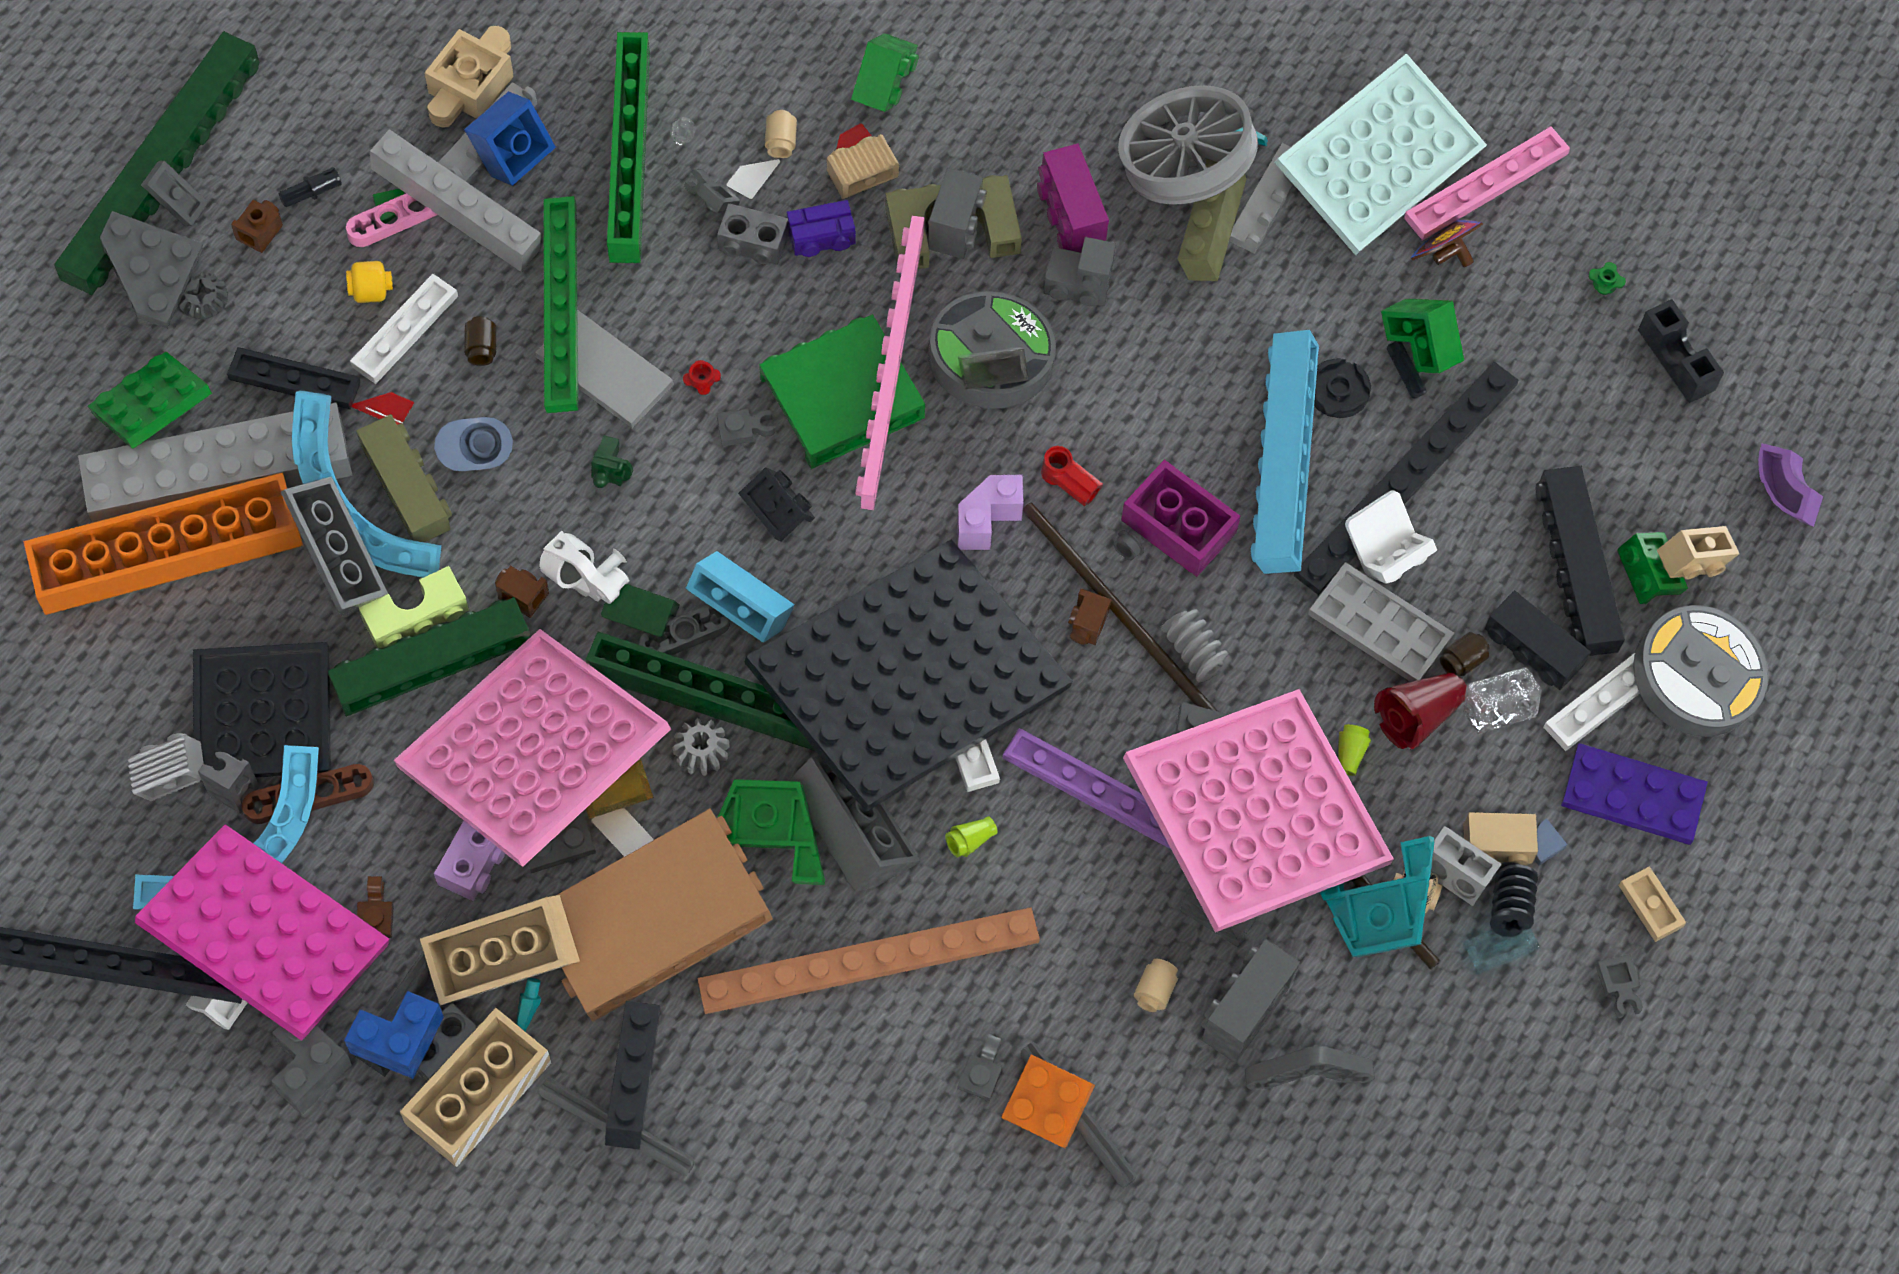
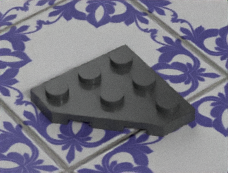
M112 211L100 236L101 245L108 255L115 274L132 304L136 317L168 329L202 252L203 244Z

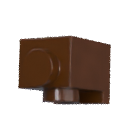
M252 200L239 219L231 223L237 241L263 253L283 224L279 209L273 203L264 200L262 203Z
M511 565L508 569L504 568L495 581L498 599L508 600L515 597L521 613L529 618L533 616L549 594L545 578L541 577L537 581L536 577L529 571L524 569L519 571Z
M1080 589L1077 606L1073 607L1068 624L1073 625L1070 638L1074 642L1083 645L1090 643L1096 646L1110 611L1111 599Z

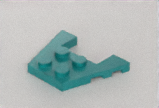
M1427 836L1400 842L1406 873L1405 878L1346 891L1342 883L1320 892L1323 900L1327 902L1335 917L1333 920L1352 957H1362L1421 944L1435 843L1434 837Z

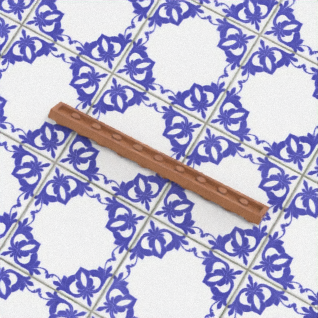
M1031 907L697 979L704 1013L708 1014L1039 943L1040 938Z

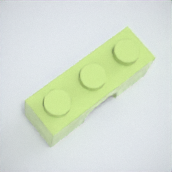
M449 566L419 579L424 599L416 608L406 610L397 607L389 594L359 607L362 620L377 648L384 649L396 644L403 637L425 633L436 624L458 620L461 615L469 611L466 597Z

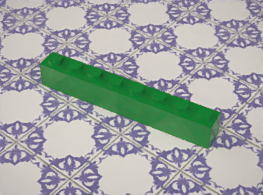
M617 32L607 231L609 263H641L650 63L648 32Z

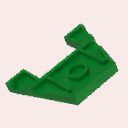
M734 779L718 817L723 816L732 832L727 835L731 845L733 846L738 843L740 847L795 849L792 882L794 884L825 885L824 873L803 785L796 781Z

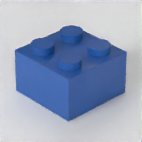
M509 91L464 129L490 176L511 186L556 148L531 101Z

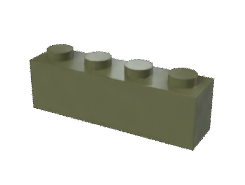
M1206 159L1205 166L1209 168L1218 162ZM1245 174L1236 183L1219 194L1194 202L1178 256V261L1188 280L1218 281L1247 180Z
M388 415L356 430L360 446L413 541L426 542L451 530L448 518L452 517L451 510L445 499L438 500L435 494L438 488L430 473L427 475L423 473L421 467L424 466V462L416 448L411 450L407 444L410 441V437L403 423L397 425L393 416Z

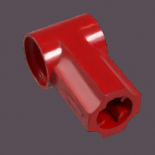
M1053 446L1046 451L1041 468V475L1045 482L1051 485H1058L1084 507L1087 504L1089 505L1102 489L1103 483L1076 463L1067 448ZM1059 463L1063 466V468L1057 469L1052 467L1050 464Z

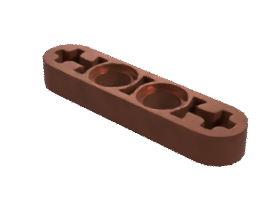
M353 764L317 774L316 788L319 784L328 782L334 786V790L328 797H319L315 794L312 810L368 795L374 785L370 770L364 765ZM360 774V777L363 779L361 782L362 786L355 787V784L351 783L354 781L353 776ZM342 778L345 788L344 792H341L337 779ZM281 784L259 789L245 796L242 802V810L247 820L254 824H264L270 821L275 810L271 797L275 796V800L278 802ZM257 801H261L262 805H266L262 807V813L256 814L252 810L255 808L254 803Z

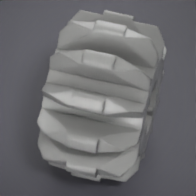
M699 718L695 720L694 727L684 723L682 726L684 733L675 734L674 739L677 744L672 747L673 754L679 756L677 764L680 767L688 765V773L691 775L697 768L701 769V774L704 777L707 775V767H711L718 772L720 769L719 761L726 762L728 759V753L725 750L730 747L729 740L724 738L725 730L722 727L714 729L715 725L712 719L705 726L702 725ZM702 744V748L704 745H707V748L701 750L700 746L698 749H695V746Z

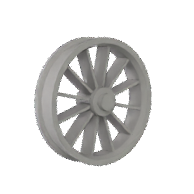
M1204 85L1175 89L1143 105L1125 124L1118 143L1119 156L1132 188L1144 198L1163 204L1193 203L1210 198L1226 190L1247 172L1255 159L1258 149L1257 134L1245 102L1229 90ZM1199 112H1207L1197 123ZM1189 114L1187 122L1178 124L1176 118ZM1225 114H1226V115H1229L1228 117L1222 119V117H1223ZM1170 122L1173 130L1169 131L1160 128V126ZM1243 127V131L1233 132ZM1146 137L1151 138V139H1154V140L1144 141V139H1145ZM1234 148L1231 152L1222 150V149ZM1135 157H1142V158H1140V159L1134 161V158H1135ZM1207 158L1218 163L1207 168L1203 160ZM1198 165L1201 170L1200 172L1187 175L1189 166ZM1178 167L1177 177L1168 178ZM1154 170V171L1151 173V175H1147V174H1146V173H1148V172Z

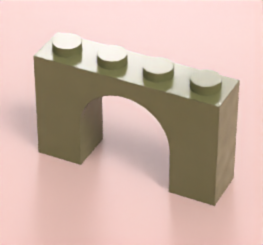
M1008 175L987 176L983 178V190H987L985 203L982 209L977 207L975 216L978 217V221L984 229L990 258L1021 254L1022 236ZM929 184L922 188L896 189L893 192L885 193V210L896 263L898 262L899 254L905 255L906 246H901L904 227L910 228L912 216L924 217V235L917 269L929 267L930 251L925 226L930 219L941 185Z

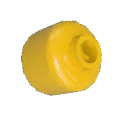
M380 261L355 262L352 264L351 270L346 271L348 296H353L357 303L382 302L386 298V290H393L391 271H385L384 265Z

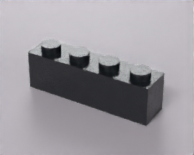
M633 1001L625 1002L606 1123V1146L640 1150L659 1025L660 1005Z

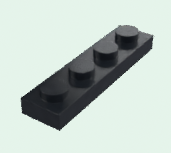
M237 347L227 372L228 379L231 381L295 396L296 392L300 390L330 395L331 404L337 403L338 407L351 410L361 383L359 376Z

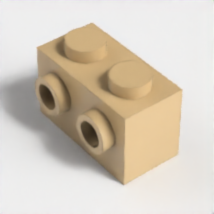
M1726 526L1681 530L1657 549L1670 578L1685 577V579H1692L1705 574L1708 577H1713L1725 571V565L1739 555L1738 549Z

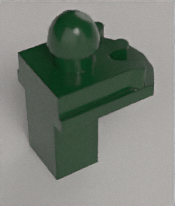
M604 435L597 452L595 451L591 462V477L597 488L606 487L608 482L621 486L623 481H628L632 476L633 467L630 462L617 457L619 439Z

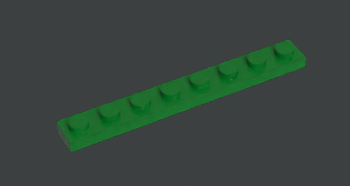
M575 196L544 199V407L546 413L578 411L577 208Z

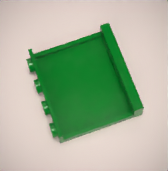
M873 314L865 318H856L847 326L838 330L826 331L820 338L808 343H799L792 350L781 355H772L759 364L761 382H767L805 449V460L811 469L871 442V439H866L869 419L875 420L876 411L871 410L874 391L880 392L881 383L876 382L879 363L885 364L886 355H882V344L885 334ZM900 363L888 435L925 418V402L902 363Z

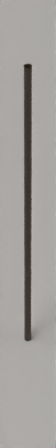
M1032 502L1027 504L1023 508L1026 516L1096 594L1111 599L1110 610L1195 706L1218 711ZM1365 875L1351 880L1357 888L1373 885ZM1422 939L1420 945L1411 946V949L1430 970L1439 964L1440 959Z

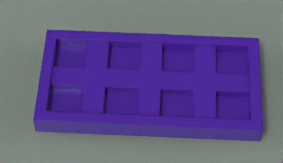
M1578 743L1561 806L1691 845L1694 841L1708 782Z

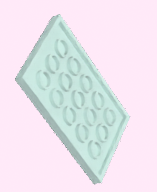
M1405 54L1283 153L1274 163L1351 251L1357 255L1404 216L1406 211L1416 206L1481 152L1487 144L1413 60Z

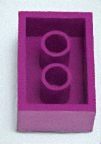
M1079 143L1043 152L1042 165L1038 167L1040 182L1037 183V191L1041 201L1046 200L1049 207L1047 208V217L1050 225H1056L1058 230L1057 242L1059 248L1082 253L1085 237L1106 241L1109 219Z
M1164 459L1124 502L1121 521L1194 576L1198 577L1235 536L1241 516Z

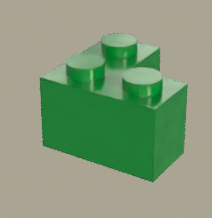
M885 33L868 41L851 100L884 112L891 109L893 105L897 106L902 95V88H899L901 78L907 76L910 72H914L917 66L919 55L915 53L918 45Z
M1404 299L1381 311L1387 341L1410 342L1417 372L1440 374L1464 361L1453 301Z

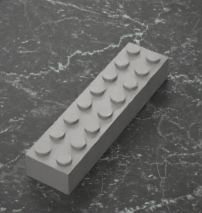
M332 403L328 425V450L335 478L339 479L353 476L338 406L337 403ZM294 411L146 441L134 449L127 445L78 455L87 513L92 523L282 472L288 488L302 485L298 465L294 464L292 424Z

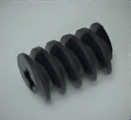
M1503 862L1497 870L1494 880L1493 907L1490 920L1491 929L1496 934L1502 937H1513L1533 926L1534 905L1536 903L1535 894L1538 889L1537 882L1539 879L1538 873L1533 868L1516 862Z

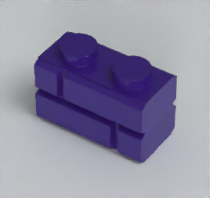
M848 200L786 212L789 236L795 256L812 257L819 254L820 251L828 249L843 251L856 244L855 225Z

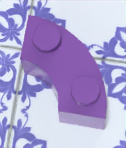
M1761 443L1758 459L1761 482L1764 483L1771 500L1782 511L1796 520L1814 527L1823 496L1805 483L1802 473L1803 458L1792 450Z

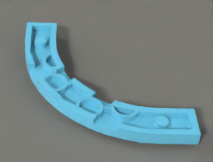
M301 390L297 391L295 394L292 424V449L294 464L298 465L302 483L306 484L332 476L375 566L423 578L439 571L441 545L408 540L389 534L366 520L348 501L335 478L329 457L328 425L331 396Z
M284 745L282 782L277 806L266 829L253 843L280 863L285 861L296 846L310 817L317 783L319 747ZM135 874L133 909L142 910L174 876Z

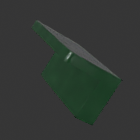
M625 584L619 590L620 595L611 604L605 602L601 616L648 634L662 637L670 615L676 616L680 604L667 597Z

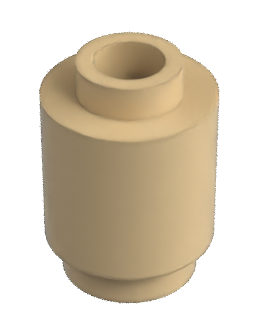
M777 110L766 118L765 147L768 149L767 152L771 157L788 158L796 147L797 119L788 111Z
M1153 959L1152 963L1146 966L1134 993L1139 1007L1149 1012H1156L1166 1008L1178 981L1176 976L1178 969L1173 964L1162 959Z

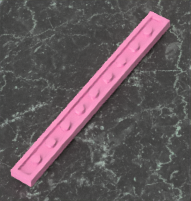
M912 216L910 228L904 227L901 246H906L905 255L899 254L897 273H901L900 282L894 281L892 300H896L895 309L889 308L887 327L891 328L890 336H884L882 355H886L885 364L879 363L876 382L881 383L880 392L874 391L871 410L876 411L875 420L869 419L866 439H871L870 448H863L861 467H865L866 470L864 477L858 476L856 496H861V509L874 510L923 241L924 217Z

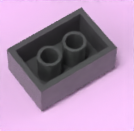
M1267 939L1264 940L1259 948L1254 945L1243 960L1244 965L1239 974L1234 972L1224 987L1225 992L1220 999L1221 1002L1217 999L1212 1002L1204 1015L1206 1018L1201 1025L1205 1029L1202 1041L1235 1064L1293 984L1300 965V961Z

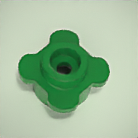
M1607 262L1604 267L1594 268L1589 272V279L1593 281L1594 288L1602 295L1611 294L1617 288H1623L1626 283L1625 278L1619 275L1616 270L1617 266L1612 262Z

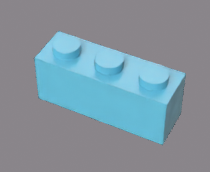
M718 551L696 563L686 586L689 592L763 643L784 629L795 605Z

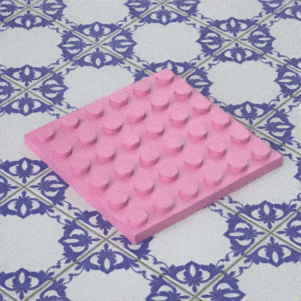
M539 629L394 759V762L401 771L523 867L664 737L671 728L666 720Z
M1300 689L1130 750L1123 757L1215 933L1388 866L1394 860Z

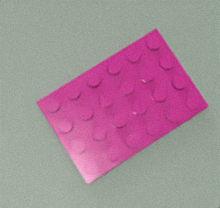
M226 824L135 916V923L301 1041L389 944L388 937Z

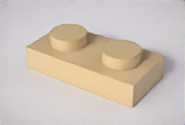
M1650 866L1620 882V889L1655 942L1685 926L1686 921Z

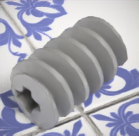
M1197 609L1178 613L1168 619L1161 626V630L1167 633V639L1174 643V649L1178 653H1182L1181 659L1185 663H1189L1188 669L1196 674V680L1198 682H1205L1222 670L1224 666L1223 661L1229 653L1226 650L1216 653L1221 642L1216 640L1209 643V639L1213 636L1214 632L1207 630L1202 633L1201 630L1206 626L1207 622L1204 619L1194 622L1199 615Z

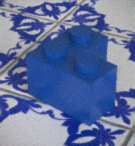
M407 991L392 1022L360 1009L344 1041L350 1054L414 1079L444 1016L438 1003Z

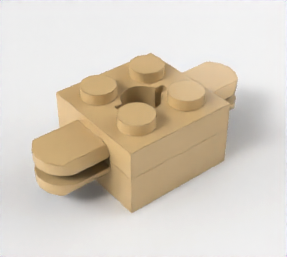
M490 26L481 38L478 39L459 29L425 71L428 93L434 96L427 105L429 118L433 124L439 127H449L461 112L477 119L498 98L514 77L511 57L507 54L511 50L510 35L507 30L499 26Z

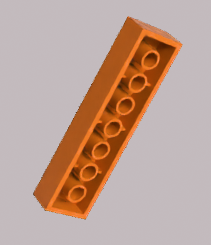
M283 472L23 541L36 598L44 614H52L304 546L300 531L281 494V491L288 489Z

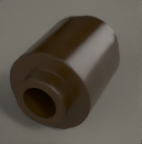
M476 316L465 323L464 353L468 357L469 363L477 366L489 365L493 362V357L496 355V324L487 317Z
M1468 632L1444 650L1443 655L1439 659L1440 664L1446 673L1465 676L1489 658V644L1482 635Z

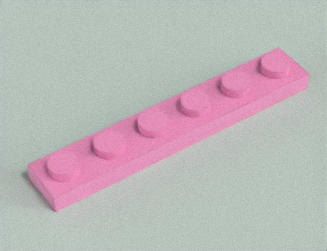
M1549 127L1406 211L1404 219L1423 241L1568 155L1570 147L1552 127Z

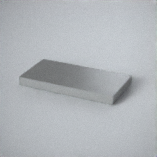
M577 310L578 389L633 428L674 385L673 379ZM544 344L535 352L536 358L543 363Z

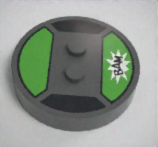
M975 292L953 300L938 313L930 331L928 362L937 382L955 398L967 404L983 408H1007L1030 400L1045 387L1053 369L1056 339L1047 318L1029 302L1002 292Z

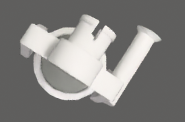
M561 531L543 548L544 551L540 558L541 572L560 587L573 588L583 596H590L597 602L602 599L611 604L620 595L619 590L630 581L626 574L618 568L622 562L626 563L627 561L614 548L613 553L597 569L593 565V550L572 534Z

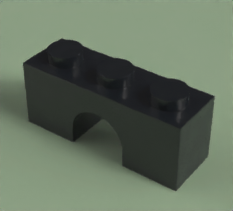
M1673 299L1646 311L1638 331L1686 400L1691 403L1716 391L1724 371L1707 348L1695 352L1687 338L1689 322Z

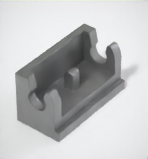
M216 752V757L226 763L225 768L217 771L213 767L203 764L198 773L210 797L241 813L243 811V799L247 794L258 790L259 784L248 761L244 759L239 761L225 752Z

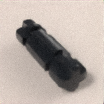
M1395 341L1389 344L1387 351L1411 398L1415 399L1424 395L1426 388L1403 343Z

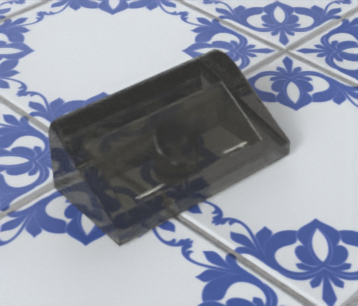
M1022 347L958 356L965 390L1028 380L1025 350Z

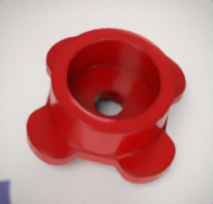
M698 360L692 364L689 373L683 376L684 384L686 386H693L701 395L710 393V387L714 382H718L721 379L720 371L714 369L710 363L703 360ZM700 376L705 377L703 380L699 379Z

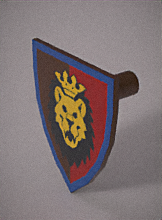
M1457 220L1425 241L1414 252L1411 259L1415 260L1437 251L1432 255L1437 265L1457 255L1462 266L1467 267L1474 260L1462 238L1481 227L1483 223Z

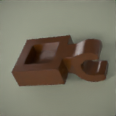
M368 876V902H357V916L386 937L392 938L394 905L392 902H384L385 883L382 882V876Z

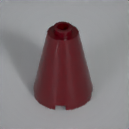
M1446 673L1385 688L1378 692L1374 700L1375 714L1380 712L1383 719L1379 726L1389 741L1398 748L1405 749L1409 747L1410 750L1414 749L1429 737L1466 700L1467 686L1461 677L1453 673Z

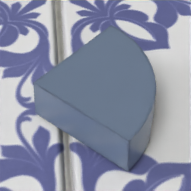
M1547 818L1537 828L1538 853L1535 857L1536 863L1540 866L1567 846V843Z

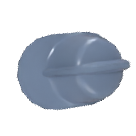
M495 418L460 419L447 423L439 430L435 438L434 449L441 463L454 471L490 469L500 466L508 459L512 452L513 439L507 426Z

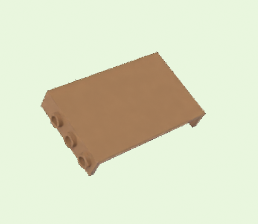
M711 808L557 894L560 895L580 960L579 962L562 967L566 978L561 981L571 998L577 995L592 1022L624 1005L626 1001H631L773 920L769 909L759 894L764 889L754 871L750 874L747 873L743 866V863L748 861L738 843L733 846L727 838V835L732 833L722 815L716 818Z

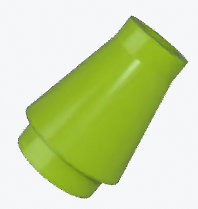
M1350 724L1344 725L1343 731L1339 732L1338 759L1347 775L1356 776L1357 769L1371 739L1369 738L1370 731L1368 729Z
M987 816L981 820L952 826L950 832L946 833L945 839L949 850L955 857L962 855L968 857L989 838L996 835L998 831L993 819Z

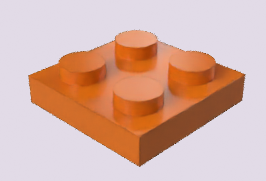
M1031 1054L1001 1118L1066 1149L1095 1085Z

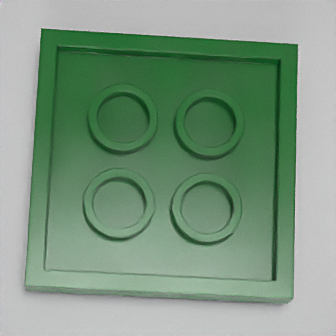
M164 352L151 358L148 364L137 372L125 376L122 382L111 390L99 394L95 401L88 405V408L100 422L134 449L207 398L212 392L207 383L168 352Z

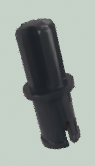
M331 167L311 177L304 176L303 182L280 191L279 197L285 207H289L309 197L315 200L318 198L317 195L341 186L342 182L338 172L334 167Z

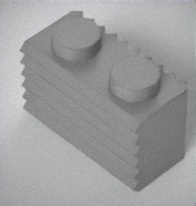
M177 733L170 735L165 743L142 747L140 753L127 759L130 763L128 767L130 768L131 786L133 787L131 791L133 794L153 801L161 798V796L183 789V787L199 783L202 779L198 771L204 764L201 742L189 737L187 734Z

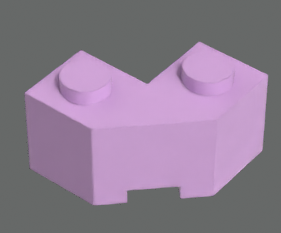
M990 475L958 504L957 531L958 547L960 550H990L991 521H1022V475Z

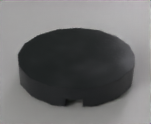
M1340 358L1326 360L1317 365L1314 406L1318 411L1329 417L1346 418L1352 417L1364 409L1369 401L1371 383L1368 374L1360 365L1345 362L1346 359Z

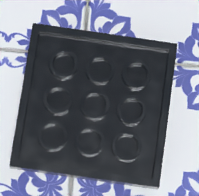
M314 642L193 649V738L201 742L203 763L213 767L214 770H223L226 763L220 761L215 753L225 752L239 761H242V759L248 761L255 778L282 776L284 745L319 747L317 774L330 771L328 643Z

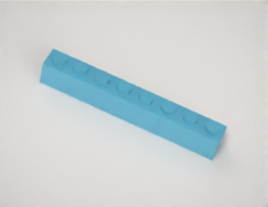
M1310 330L1274 333L1273 344L1268 348V359L1271 367L1270 374L1266 375L1268 401H1265L1263 405L1266 425L1265 429L1261 431L1263 457H1260L1258 461V469L1261 475L1260 486L1256 488V500L1259 504L1258 514H1255L1253 518L1256 540L1251 545L1252 560L1256 562L1264 574L1301 571L1319 345Z

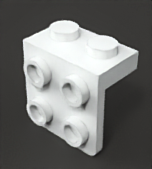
M1389 491L1349 517L1345 522L1346 529L1366 576L1386 584L1398 580L1402 573L1413 566L1424 563L1428 556L1437 551L1433 539L1415 533L1401 496L1396 491Z

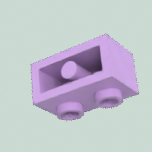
M463 821L434 872L437 885L474 901L478 893L483 894L486 891L491 880V875L489 874L494 864L499 865L502 862L506 853L467 822Z

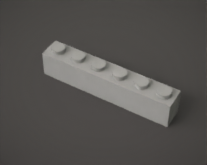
M390 129L370 150V165L373 171L424 206L430 208L431 211L517 270L522 272L540 251L541 233Z

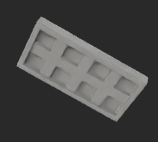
M1346 562L1309 609L1308 613L1310 617L1410 682L1424 678L1454 636V632Z

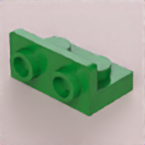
M1665 532L1636 533L1617 549L1639 604H1647L1656 596L1681 595L1688 589L1684 577H1669L1657 552V549L1668 541Z

